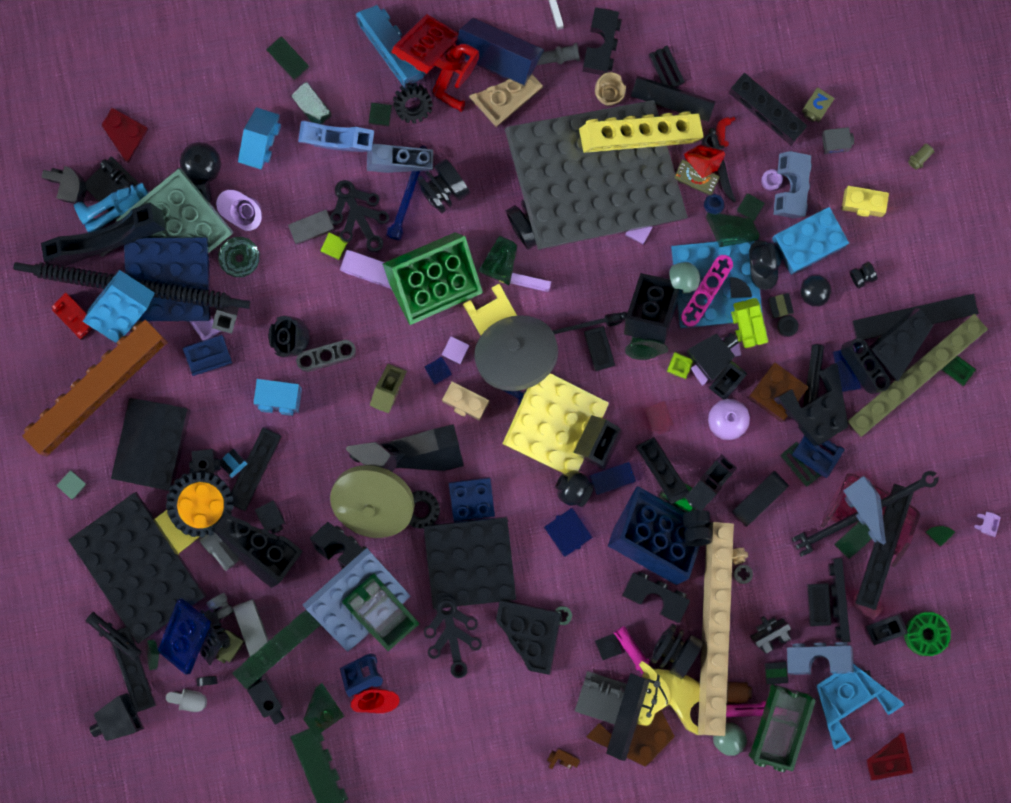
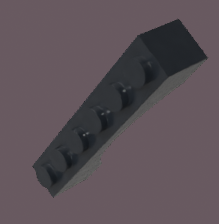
M150 202L132 209L123 219L103 229L79 235L58 236L42 242L43 260L45 263L55 264V266H67L166 230L163 211Z

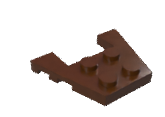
M662 710L655 714L650 725L642 726L637 724L627 758L644 767L675 737ZM598 723L586 737L608 748L611 734Z

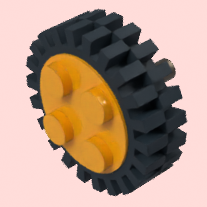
M190 471L189 474L181 475L182 477L180 479L177 478L174 481V485H171L169 494L166 497V508L169 518L178 530H181L186 535L189 534L191 537L200 536V538H203L206 535H214L213 530L226 514L232 515L233 497L229 487L219 476L209 471Z

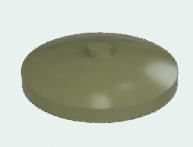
M362 465L344 471L336 479L330 495L331 507L338 520L351 531L366 537L385 538L398 534L409 524L414 512V497L409 486L395 473L378 466Z

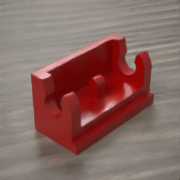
M66 292L53 304L52 311L80 340L93 329L83 322L87 313Z

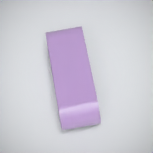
M346 251L340 271L391 289L383 267L385 262L353 251Z

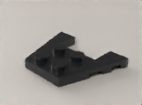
M837 363L830 364L819 371L827 392L804 406L800 407L792 389L774 398L778 405L781 404L784 407L788 417H792L797 422L798 428L814 446L824 443L848 428Z

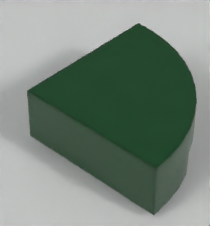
M936 526L928 529L925 533L941 547L955 531L949 527Z

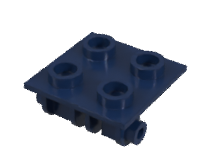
M490 477L449 483L454 522L495 516Z

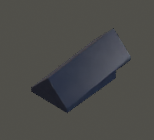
M472 18L460 28L456 42L457 46L468 44L479 50L477 66L504 79L513 80L523 86L528 82L544 52V49L475 18ZM464 53L465 60L468 61L470 56Z

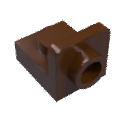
M557 748L556 751L552 750L547 759V762H549L548 768L553 769L557 759L561 760V765L569 769L572 766L577 768L581 761L576 756L560 748Z

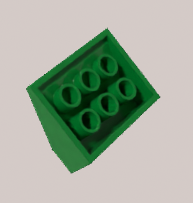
M456 232L383 263L389 285L409 325L483 293L466 237Z

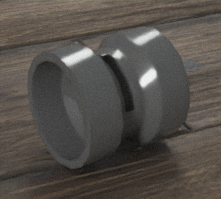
M225 593L216 596L206 603L208 608L212 609L216 614L218 620L234 612L232 605H229Z

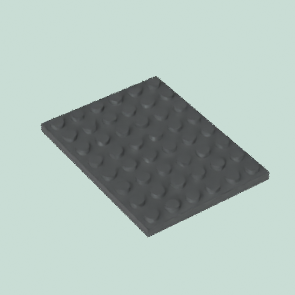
M651 100L505 128L538 250L688 218L677 179L674 177L675 171L667 146L583 153L579 128L585 125L586 121L598 119V122L613 117H616L617 120H623V118L628 116H635L638 119L653 114L654 117H659L655 101Z

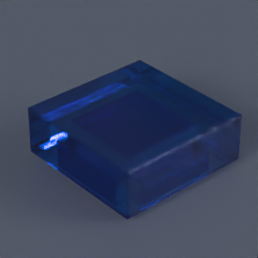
M443 357L424 367L434 385L452 376Z

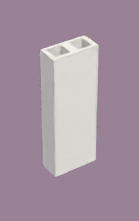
M548 0L557 30L563 29L564 25L556 0Z

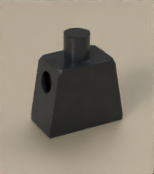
M716 333L692 346L686 353L711 383L735 357L730 349L739 342L732 333L723 340Z
M265 673L249 682L247 691L264 718L269 716L274 725L283 721L285 717L280 710L283 708V703L268 675ZM270 700V701H272L273 703L270 704V705H267V704L265 703V701Z
M128 693L117 696L94 714L97 723L89 727L93 737L103 734L106 741L134 734L144 729Z

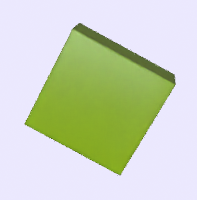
M328 233L320 251L340 261L348 243H344L340 240V237Z
M674 352L666 372L686 380L693 361L691 358Z

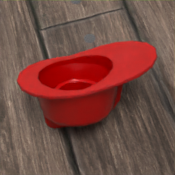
M371 686L361 693L353 695L351 708L353 711L361 713H387L399 705L400 698L393 691L382 690L380 686Z

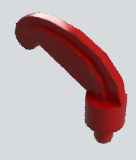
M735 117L723 118L717 124L716 135L721 146L728 147L729 142L725 141V128L732 121L736 120Z

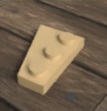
M531 74L525 86L508 79L506 82L491 86L477 94H472L469 98L497 128L540 91L543 85Z

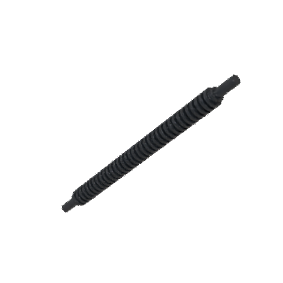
M15 262L13 266L14 270L33 273L39 279L43 277L45 280H59V282L75 283V285L80 284L87 287L91 285V287L105 289L115 276L111 273L103 274V272H92V270L87 271L86 269L82 270L68 266H55V264H44V262L36 263L35 265ZM136 278L137 282L155 293V298L161 297V299L166 298V300L171 299L172 301L177 299V302L182 300L183 303L191 304L193 302V304L197 305L198 303L201 306L203 304L208 306L209 304V307L214 306L215 308H219L220 305V309H224V307L229 308V306L249 309L251 301L231 298L225 292L221 294L219 291L216 293V291L212 290L210 293V290L205 291V289L200 290L199 288L194 290V287H183V285L178 287L177 284L169 283L167 285L165 282L162 284L159 281L151 282V280L146 281L145 279Z

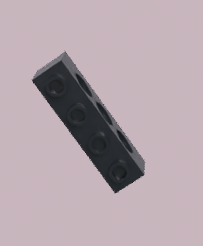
M743 73L731 87L729 94L789 145L792 146L807 128L803 121L746 73Z

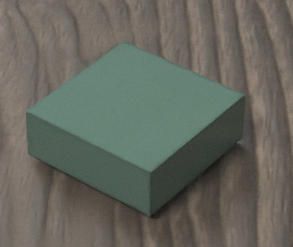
M70 470L58 483L57 487L74 500L87 484Z

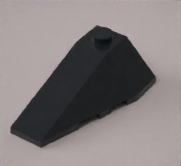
M454 424L390 441L405 453V456L396 468L448 471L464 466Z
M228 514L222 518L213 530L238 558L270 588L278 585L303 552L286 537L274 535L266 529H259L248 522Z

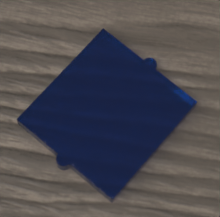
M570 508L560 516L557 515L555 520L544 527L564 557L576 549H581V545L593 538L573 508Z

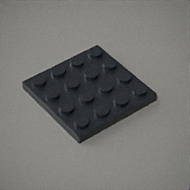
M507 516L424 525L433 609H436L437 602L443 597L454 599L457 607L500 602V600H516ZM444 604L442 608H449L451 606Z

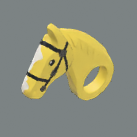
M641 661L639 665L644 672L642 677L649 679L650 682L637 724L642 726L650 725L655 714L667 705H670L677 713L686 730L698 735V726L692 722L690 712L693 705L699 702L700 683L686 675L683 679H680L671 674L670 670L653 669Z

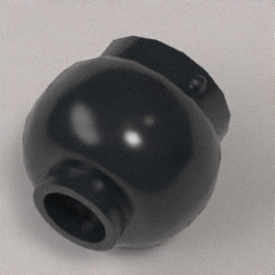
M572 470L567 472L566 475L561 474L555 488L558 489L557 496L560 501L569 506L577 505L583 507L592 494L594 484L589 482V479L583 473Z

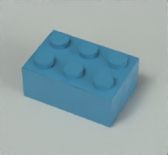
M830 207L779 232L772 238L791 275L845 248L849 244Z
M119 270L90 306L83 322L117 343L146 311L155 293Z

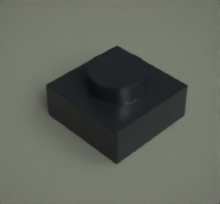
M614 634L595 640L602 660L622 653Z

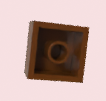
M774 362L751 392L748 399L778 421L783 422L788 415L785 413L784 407L781 404L778 405L774 398L792 389L797 401H799L808 389V386Z

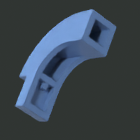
M301 121L298 142L326 149L368 152L372 150L374 130L360 127H333Z

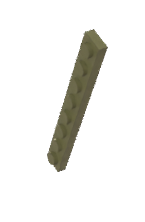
M973 314L902 374L899 381H894L887 390L881 392L849 419L848 424L861 438L988 330L987 327Z

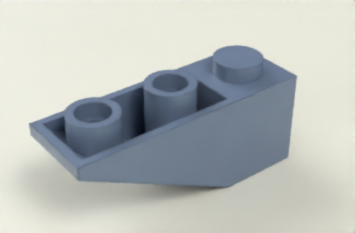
M372 144V150L367 152V171L392 173L433 170L432 149Z
M863 476L843 490L846 494L844 499L851 508L855 507L858 512L856 516L862 525L867 524L870 529L868 534L872 540L884 545L886 539L881 497L870 480Z

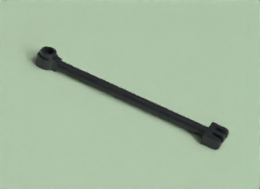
M932 470L926 471L920 480L881 499L882 508L925 486L928 488L936 486L939 482V476L934 478L933 483H928L926 477L929 475L934 477L937 473ZM858 512L809 537L806 536L805 532H802L791 538L792 542H796L799 539L802 541L795 546L796 549L803 546L806 549L799 553L800 557L814 551L812 544L857 522L858 518L856 515Z

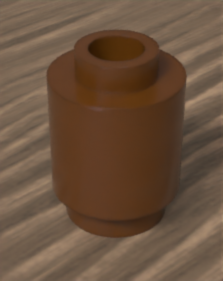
M727 681V703H747L748 699L752 698V686H748L747 682Z

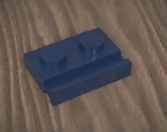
M223 334L183 347L192 376L232 363Z

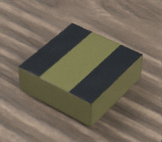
M789 293L768 298L773 319L794 314Z

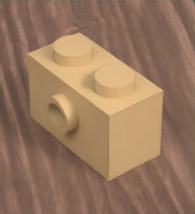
M451 382L442 399L443 403L455 408V413L463 417L467 414L479 421L489 404V400L454 382Z

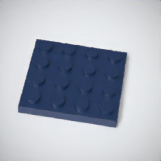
M144 237L124 245L125 274L135 277V280L140 278L146 281L151 280V282L159 281L162 284L165 282L167 285L169 283L177 284L178 287L179 285H183V287L188 286L189 288L194 287V290L195 288L205 289V291L210 290L208 237ZM154 296L146 311L137 321H210L211 313L209 304L208 306H204V304L201 306L198 303L195 305L193 302L189 304L187 302L183 303L182 300L177 302V299L172 301L171 299L166 300V298L161 299V297L155 298Z

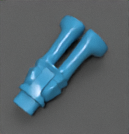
M143 183L136 186L132 184L130 188L127 187L110 193L105 199L92 206H86L83 202H77L74 204V208L89 233L100 230L115 218L122 216L145 197L148 191ZM112 206L115 207L102 216L93 218Z

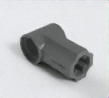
M215 532L214 535H206L199 540L225 571L240 561L238 556Z

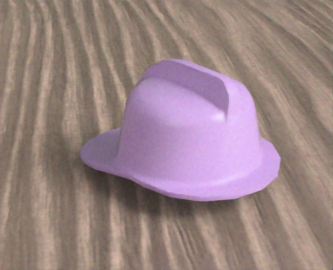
M226 190L218 196L216 201L217 210L226 220L245 231L254 230L260 225L262 212L256 199L247 197L236 190Z

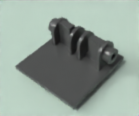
M587 671L575 712L615 724L627 684Z

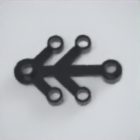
M348 180L338 182L335 186V195L338 201L334 212L330 216L331 223L339 225L342 222V211L346 202L350 208L345 228L340 234V240L344 243H349L352 240V230L356 220L367 239V249L372 253L379 252L383 247V240L380 236L373 234L364 216L375 219L380 225H384L388 222L389 215L385 211L379 212L360 206L354 199L366 201L370 207H375L379 202V196L375 193L369 194L356 190L353 183ZM346 188L349 193L343 194L341 189ZM375 197L377 201L375 203H371L369 201V198ZM338 215L340 220L334 221L333 216ZM380 215H385V216H386V220H385V221H381V220L379 219V216H380ZM348 233L350 238L344 239L342 235ZM376 242L378 247L372 248L370 244Z
M443 597L436 604L437 615L431 624L424 628L425 637L429 639L434 638L436 629L445 619L446 628L436 643L428 648V656L432 659L438 658L441 649L449 639L453 658L451 674L455 678H462L467 674V665L461 660L457 638L467 643L474 651L481 648L482 642L480 638L472 637L455 626L453 617L464 623L468 630L476 629L478 622L475 617H468L459 611L454 599ZM444 604H449L451 606V608L447 611L444 610L442 607ZM469 620L475 621L473 627L467 625ZM432 628L434 630V633L432 635H428L426 633V630ZM477 640L479 646L473 647L471 645L472 641ZM432 649H437L438 654L432 655L430 651ZM461 665L463 667L462 671H456L455 666Z

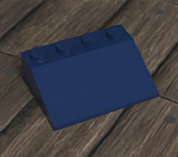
M639 486L635 488L613 528L608 547L675 585L690 578L700 546L693 547L685 544L684 532L687 528L683 525L684 512Z

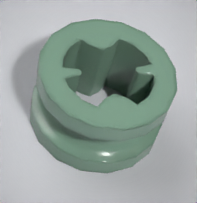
M558 607L555 611L564 610L569 615L566 617L565 622H560V625L568 624L572 619V612L567 607Z

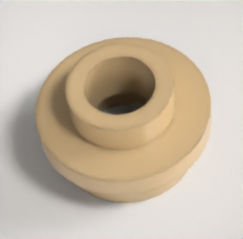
M744 548L733 549V564L744 563L746 561L745 558L749 556L748 552H745Z

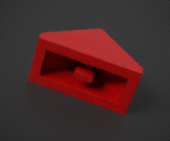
M698 145L684 153L686 160L702 179L717 171L725 156L724 151L703 145Z

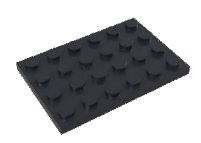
M137 492L131 494L68 539L137 644L147 639L207 596Z

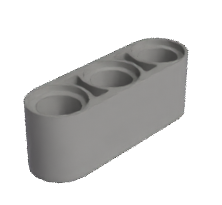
M251 599L233 606L252 662L257 663L273 657V651L254 600Z

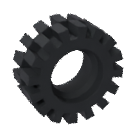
M407 83V88H404L402 85L399 87L401 92L397 90L395 92L396 96L393 97V105L402 121L405 119L406 123H409L411 120L414 124L416 119L419 122L423 121L422 117L427 118V112L431 113V107H433L432 99L427 89L421 84L418 86L417 83H413V86ZM419 98L420 104L417 107L411 109L405 107L409 99Z
M427 491L413 492L414 504L420 501L427 503L429 513L423 518H418L413 513L409 525L422 529L424 525L434 524L440 512L437 499Z

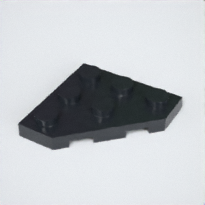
M500 600L496 622L500 628L502 627L508 636V640L524 660L528 670L547 675L551 674L562 612Z

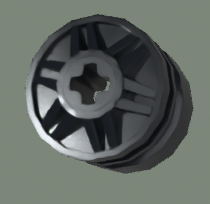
M446 158L434 166L438 174L436 177L429 171L425 172L429 182H426L422 176L417 178L421 192L431 206L436 208L441 214L446 211L442 204L443 201L449 208L453 206L449 198L453 195L455 199L461 201L470 194L468 187Z
M672 623L658 639L650 661L656 664L659 658L663 657L659 667L664 668L668 662H671L670 673L683 679L696 659L704 641L693 635H690L686 641L681 640L684 630L680 629L676 636L673 635L677 626Z

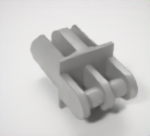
M186 688L183 689L182 693L169 692L166 695V701L179 704V710L199 712L207 705L205 695Z

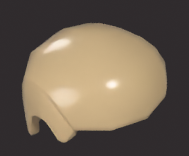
M613 72L604 73L596 82L595 95L602 104L614 106L623 100L626 85L622 82L619 74Z

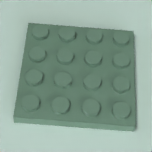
M178 168L116 220L118 222L132 209L151 202L163 211L166 230L147 237H208V253L234 233L181 168Z

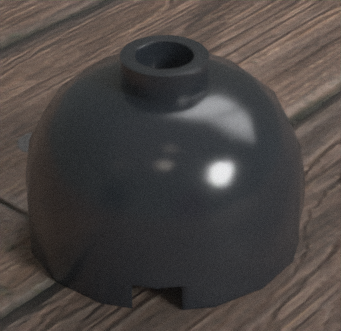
M196 142L187 146L181 153L179 162L180 168L192 182L205 180L211 182L218 176L222 165L220 155L216 149L203 142Z
M284 315L277 317L276 319L278 320L275 324H271L269 328L268 340L270 347L274 348L277 352L275 354L280 357L298 356L309 344L310 336L307 325L300 318Z

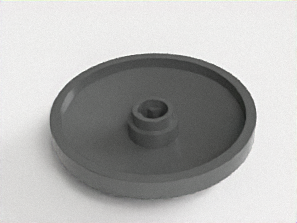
M523 315L507 317L492 324L481 335L475 348V363L482 378L491 386L506 391H519L537 385L551 373L558 358V344L551 328L537 318Z

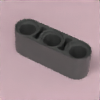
M342 340L304 351L297 356L296 363L302 371L311 372L353 359L356 355V348L351 341ZM345 345L352 347V352L347 356L341 354V348ZM330 351L332 358L329 361L321 360L323 352ZM304 357L312 359L309 367L301 365V360Z

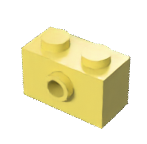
M847 186L844 191L841 210L855 212L863 217H869V215L883 217L886 213L889 193Z

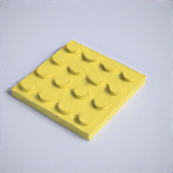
M550 373L537 385L527 388L503 441V445L565 475L572 470L579 471L584 459L573 452L591 415L603 418L609 403Z

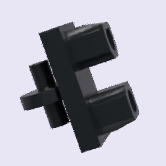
M762 616L760 618L762 624L756 627L758 632L750 636L755 645L766 654L774 649L771 640L776 637L781 644L791 640L789 633L791 628L783 618L776 621L773 617L767 621L765 616Z

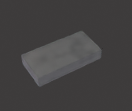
M327 210L288 225L296 245L334 230Z

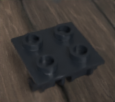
M112 156L108 160H102L100 163L101 167L85 182L86 190L99 202L109 196L110 193L127 187L130 188L132 184L134 186L140 184ZM112 206V207L108 208L107 210L110 211V210H112V209L115 208V207Z
M201 610L189 632L191 639L199 647L201 656L206 659L210 666L221 647L227 649L231 646V640L227 633L224 632L225 629L220 628L222 624L219 622L216 614L211 612V610L206 612Z

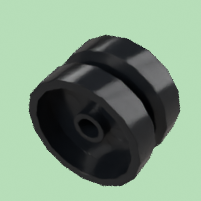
M522 200L521 206L525 214L515 205L505 210L515 234L526 249L529 250L537 244L525 201Z

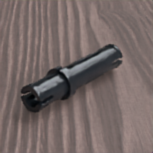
M94 611L85 620L86 623L99 632L100 637H105L131 658L133 662L141 655V650L112 627L113 624L104 621ZM99 624L102 625L106 630H108L112 635H110L107 631L100 627ZM116 638L119 639L123 644H125L129 649H127L119 641H117Z

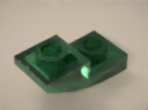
M858 521L834 545L850 559L872 539L868 534L870 529L867 524L862 525Z

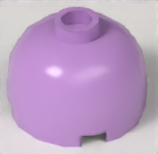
M736 399L720 400L709 412V428L715 436L722 440L738 439L749 427V412L743 403Z

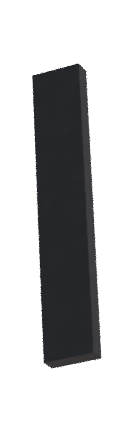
M970 294L853 320L855 336L863 340L882 336L914 308L921 309L932 324L969 317L973 314L977 315L979 312L975 296Z
M894 483L890 495L904 488V486ZM913 493L886 506L883 514L886 543L883 545L878 541L874 542L855 604L876 610Z

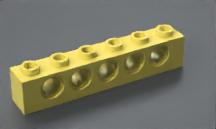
M689 111L675 116L672 113L662 114L660 117H654L653 114L638 119L635 116H628L623 118V120H617L616 117L601 122H598V119H591L579 128L583 153L692 144L704 138L699 114H691Z

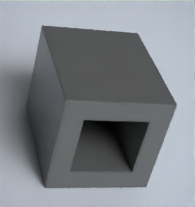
M849 127L824 130L822 133L824 154L850 151L852 145H854V135L850 133Z
M219 305L212 328L232 334L239 307L229 306V308L224 307V309H220Z

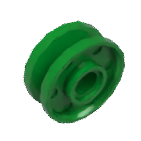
M934 612L919 613L914 615L906 624L908 634L904 635V640L907 647L913 653L920 656H934L942 653L948 647L951 639V630L948 622L941 615ZM926 628L932 633V637L929 640L923 637V631Z

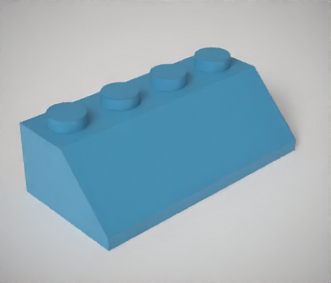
M378 5L356 13L358 25L404 88H407V83H410V86H412L413 83H416L425 76V72L417 70L415 66L391 53L394 45L401 39L402 33L396 25L392 26L388 21L391 18L384 8L380 10Z

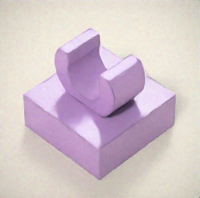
M986 512V515L978 514L977 517L983 519L984 522L983 525H975L974 527L988 536L996 537L1001 517L990 512Z

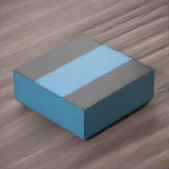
M234 449L220 460L221 467L231 478L247 465Z

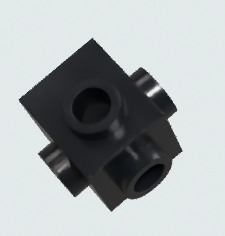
M215 450L191 451L190 471L198 472L199 470H204V472L209 471L218 476L221 464L220 459L216 458Z

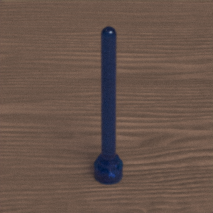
M425 145L420 146L422 149H427ZM411 171L395 222L391 224V227H388L386 236L391 239L402 240L404 234L402 224L420 171Z

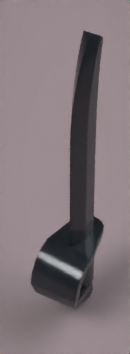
M710 128L708 130L709 134L702 139L701 145L718 150L725 148L719 144L718 136L715 135L716 129ZM708 137L710 138L711 146L707 143ZM723 159L718 169L720 181L726 195L733 202H736Z
M627 312L605 314V318L552 331L554 334H559L605 322L608 327L616 326L626 320Z

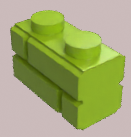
M752 298L734 303V311L731 312L733 323L738 324L739 330H735L738 342H742L744 348L767 343L768 337L758 299Z

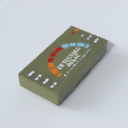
M682 160L674 177L682 184L704 194L712 195L720 176L712 173L702 179L689 162Z

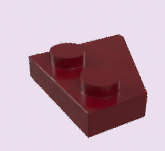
M111 108L102 123V127L124 160L129 163L147 133L148 128L114 108Z
M900 733L866 760L870 781L913 773L904 733Z

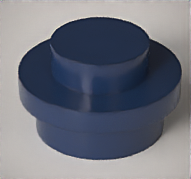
M717 194L709 195L704 200V208L710 214H719L724 209V201Z

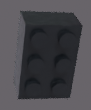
M640 273L626 316L624 335L665 344L680 289H675L669 279Z

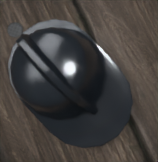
M756 241L749 249L751 278L758 288L763 290L771 289L778 280V267L781 264L782 255L773 243Z

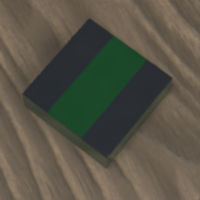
M786 662L764 663L767 685L788 683Z

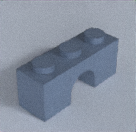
M792 151L779 154L777 174L784 175L789 179L790 191L775 194L773 215L793 219L806 217L808 209L807 196L810 189L809 175L812 168L811 155Z
M836 642L835 646H826V643H814V647H805V644L797 643L787 648L788 674L811 675L812 663L820 657L829 660L830 672L832 674L854 673L853 648L847 646V642Z

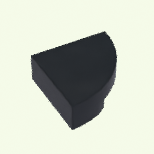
M735 277L729 278L730 299L752 297L751 290L744 281Z

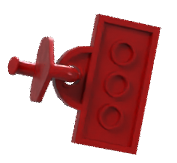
M426 14L394 45L391 53L426 74L434 66L441 68L442 71L434 85L433 94L439 100L459 110V112H463L465 101L455 99L447 94L446 90L455 72L460 74L455 88L458 89L468 79L479 59V50L468 44L457 46L456 42L459 33ZM464 53L470 56L468 62L464 61Z

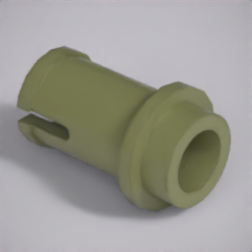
M924 144L914 156L911 155L909 157V165L915 170L922 168L923 163L934 154L933 148L928 144Z

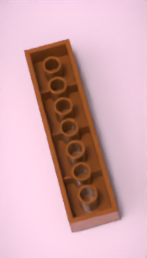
M147 320L137 322L132 327L133 332L128 336L124 335L116 343L118 345L116 348L105 352L99 364H93L86 371L87 375L82 380L77 379L70 386L71 390L66 395L65 393L61 394L55 400L56 404L51 409L46 408L39 415L41 418L36 423L32 422L24 429L25 433L22 437L38 454L45 457L50 455L168 343Z

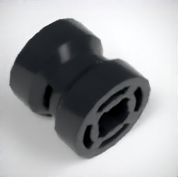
M869 261L862 264V267L849 271L851 279L858 289L864 287L865 283H872L878 279Z

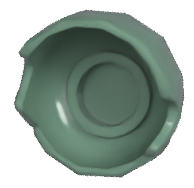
M680 262L671 266L669 271L670 280L675 289L684 290L682 291L683 294L697 290L700 284V274L695 265L690 262Z
M731 722L726 723L725 736H713V743L726 756H736L743 752L747 745V738L741 727Z

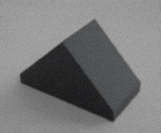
M731 360L709 389L723 400L727 399L748 373Z
M893 614L866 626L874 646L908 634L900 614Z

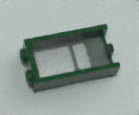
M374 573L342 601L353 616L387 651L391 650L420 624Z
M771 684L755 740L748 755L755 765L760 767L770 765L773 766V769L780 772H785L786 770L793 772L816 701L812 695Z

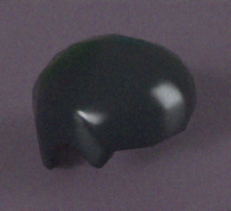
M820 274L810 275L805 278L800 288L802 299L810 306L820 307L828 302L832 293L830 282Z

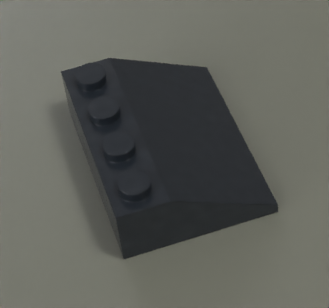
M129 398L111 479L170 491L169 488L175 483L191 411L187 408Z

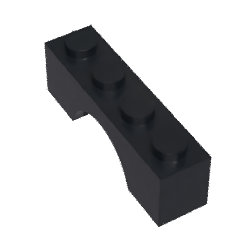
M721 454L685 496L689 505L701 512L722 488L721 486L734 473L737 467Z

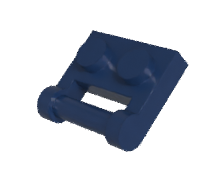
M803 435L792 455L823 477H829L845 448L840 445L837 446L829 440L820 444L833 453L832 456L818 445L814 446Z
M369 653L340 668L345 692L348 697L359 694L371 686L378 687L383 683L382 676L378 673L375 654ZM368 666L370 675L365 677L363 668Z

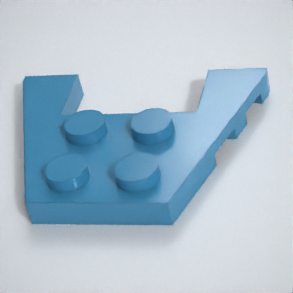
M854 663V673L833 674L817 685L835 750L851 740L840 720L873 698L877 697L888 715L904 706L901 700Z

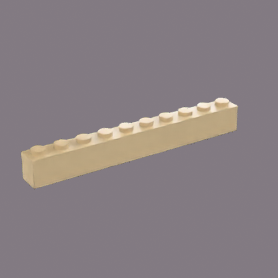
M712 522L708 528L712 530L713 542L706 545L702 624V641L704 642L701 648L698 735L725 736L734 524Z

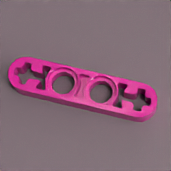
M718 256L682 312L681 321L685 326L693 327L700 321L733 267V261L729 256ZM723 260H726V265L729 268H723L720 274L724 275V277L721 278L719 274L712 272V270L714 269L717 272L720 267L718 261L723 262ZM709 277L717 278L718 286L715 288L709 287L707 279ZM697 295H705L707 303L705 305H698L696 303ZM692 304L695 308L702 310V312L700 313L697 310L694 315L696 321L691 320L689 323L686 321L687 316L685 314L692 312L693 307H690Z

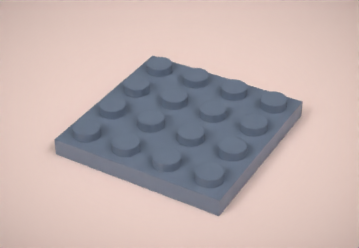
M368 548L303 604L304 608L347 652L370 632L353 616L342 601L373 573L402 604L411 597ZM381 589L358 611L363 614L379 600L381 595L386 593ZM387 597L385 601L381 602L366 615L365 619L376 628L398 606Z

